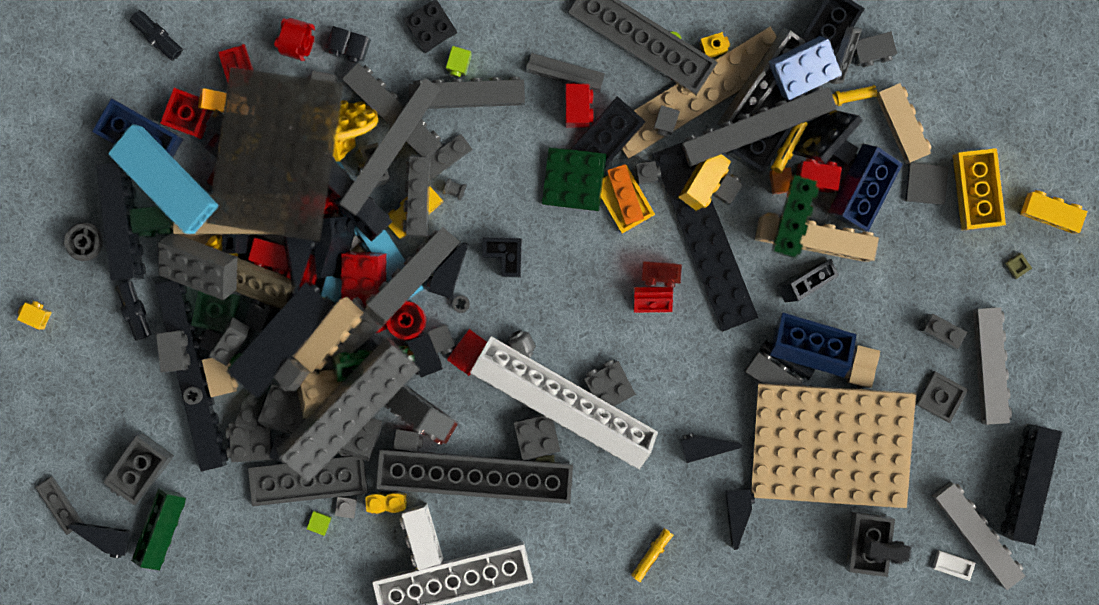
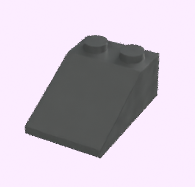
M144 433L137 435L103 483L135 506L161 475L174 455Z

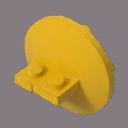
M342 100L338 101L335 105L312 108L310 113L302 116L300 128L302 134L306 137L329 141L330 154L335 158L336 162H340L348 152L356 147L355 137L368 132L377 125L378 114L376 110L365 105V102L348 103V101Z

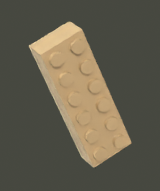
M767 213L759 217L755 235L756 241L773 244L780 221L778 214ZM806 221L808 230L806 236H802L801 239L803 244L802 250L862 262L875 260L879 238L873 237L874 233L865 231L854 233L855 230L851 228L838 230L835 229V225L824 224L818 226L815 221Z

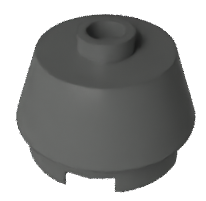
M79 223L71 227L66 233L64 245L72 258L78 261H89L101 252L103 237L94 225Z

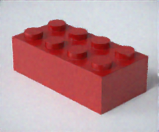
M349 251L342 254V299L347 297L352 301L359 297L367 307L366 301L372 295L376 296L380 292L378 289L386 281L387 253ZM386 323L376 333L386 330Z

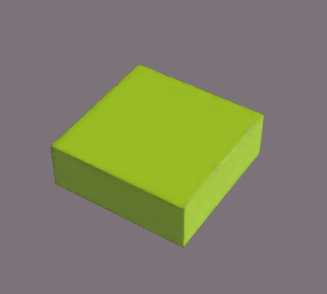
M313 511L307 530L325 536L332 517Z

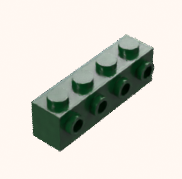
M796 175L791 177L771 249L772 253L790 258H796L797 255L801 254L803 248L801 239L802 236H806L808 225H806L807 217H811L814 206H811L812 199L817 197L819 187H816L817 181Z
M398 346L415 362V357L410 347ZM360 350L357 353L341 352L338 355H333V374L337 382H343L373 351Z
M157 489L131 559L133 563L140 568L160 571L165 561L168 547L172 542L175 528L178 526L179 517L185 507L186 497L175 491Z

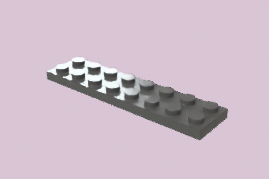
M576 0L568 12V15L696 96L718 64L717 61L620 0Z

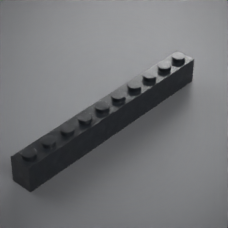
M173 280L155 284L166 332L184 331V335L186 334L188 338L186 353L190 356V365H188L187 370H179L176 373L200 471L227 465L226 461H228L227 451L223 450L222 442H224L222 432L218 430L219 417L217 412L214 413L213 410L215 401L214 397H211L203 369L202 360L204 358L200 356L199 349H201L199 346L200 341L199 338H196L194 332L197 330L194 319L191 320L190 316L192 306L190 301L186 299L187 286ZM198 387L203 393L202 400L198 404L193 405L186 403L183 397L186 389ZM190 391L189 399L197 400L195 398L198 396L197 392L193 393Z

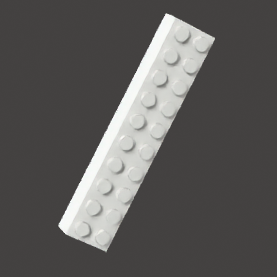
M492 336L490 337L470 373L556 421L561 426L591 441L596 446L626 461L629 465L638 469L642 467L651 454L658 434L656 430Z

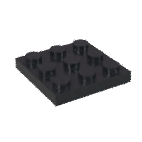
M838 110L814 118L805 127L792 154L826 163L863 120L859 115Z

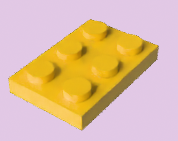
M627 165L626 167L644 219L625 225L609 175L603 178L601 199L621 234L655 215Z

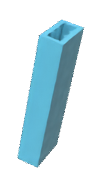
M132 125L128 127L123 137L113 145L112 150L109 152V155L184 233L195 234L219 206L141 126Z

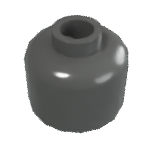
M518 330L509 336L507 344L509 347L528 358L533 355L536 344L529 332Z

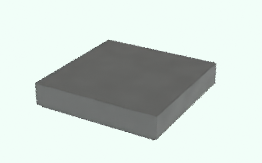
M909 163L906 201L945 205L949 167Z
M933 371L915 405L951 423L968 389Z

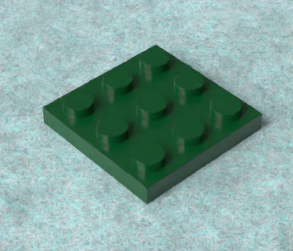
M549 147L542 205L599 211L606 154Z

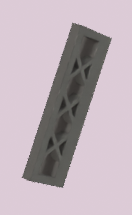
M531 53L526 67L527 73L566 84H589V89H593V91L600 93L605 75L602 72Z

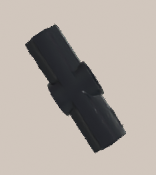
M139 10L131 16L129 22L144 35L143 37L149 43L162 51L171 61L181 55L183 48L168 36L169 33L159 24L154 23L144 12Z
M129 281L119 284L115 288L122 304L121 312L126 322L129 323L135 341L151 336L152 334L145 317L146 310L142 301L137 296L133 282Z

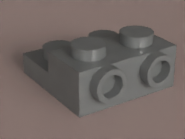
M613 359L603 364V369L597 371L595 368L586 373L587 377L584 378L591 393L612 406H616L636 395L619 361L614 362Z
M257 422L255 431L236 427L235 423L229 424V427L226 428V438L230 439V447H227V457L231 458V462L271 460L269 458L272 450L271 428L262 426L259 422Z

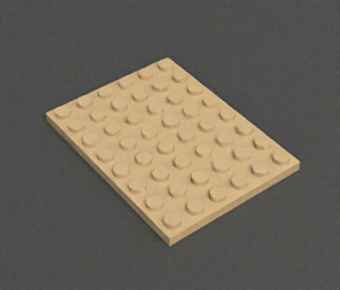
M758 383L751 492L754 493V498L907 508L916 394L911 392Z

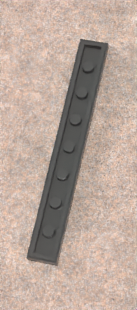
M426 78L422 81L339 204L355 216L357 215L441 90L439 87Z

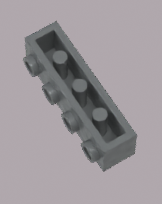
M410 157L409 162L406 161V173H409V181H405V193H408V200L404 201V212H407V220L403 221V231H406L407 236L428 237L431 169L429 157Z

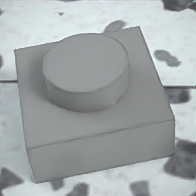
M337 497L335 516L354 519L357 499Z

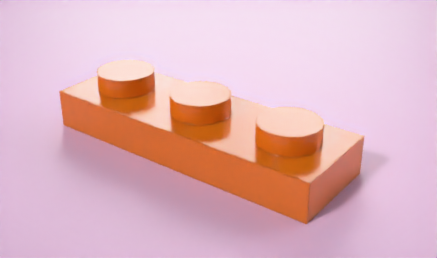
M626 164L607 170L625 225L643 220L644 217Z

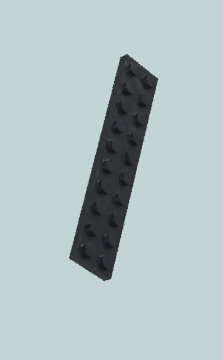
M684 141L653 153L652 156L656 166H660L661 178L723 332L758 318V315L713 201L711 200L706 208L703 207L696 211L679 198L680 193L698 165L689 167L681 146L685 143Z

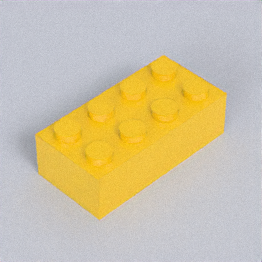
M997 148L954 154L953 164L961 231L1006 225Z

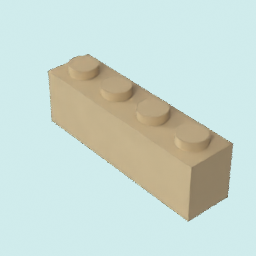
M899 83L877 93L876 98L905 163L908 164L931 154V145L928 139H925L923 136L922 124L919 121L917 122L915 118L916 111L914 106L908 102L906 88L902 87Z
M347 297L340 300L296 354L295 358L311 373L317 369L322 370L328 363L326 361L328 356L332 357L338 351L339 347L337 345L340 342L343 343L350 336L349 330L356 328L362 321L360 317L364 312Z

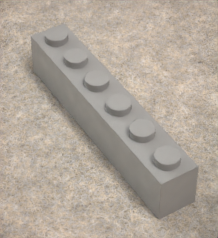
M1001 307L973 309L981 423L986 425L1010 423L1012 411L1008 405L1010 389L1007 388L1009 372L1005 366L1008 356L1006 349H1004L1006 333L1002 326L1005 320L1004 312L1001 311Z
M949 482L932 495L933 499L1000 586L1006 590L1010 589L1025 577L1022 572L1024 568L1017 560L1014 561L1010 557L1012 553L1008 547L1000 544L998 534L993 529L990 531L987 527L988 521L982 514L978 515L974 510L976 509L975 504L963 496L965 492L961 486Z

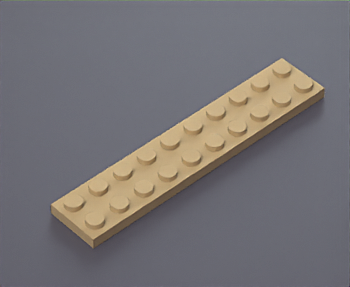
M771 26L715 60L718 64L697 96L676 84L634 110L646 123L622 149L627 159L664 138V136L656 134L657 131L653 130L661 105L680 111L674 128L675 131L740 91L777 38Z

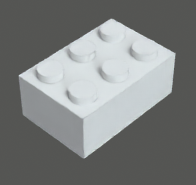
M428 504L405 510L402 513L400 522L402 528L407 531V536L405 537L408 548L411 547L413 555H411L413 566H417L419 571L441 564L443 555Z

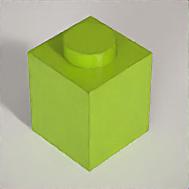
M452 46L446 66L451 76L458 78L461 75L466 76L472 56L471 51Z

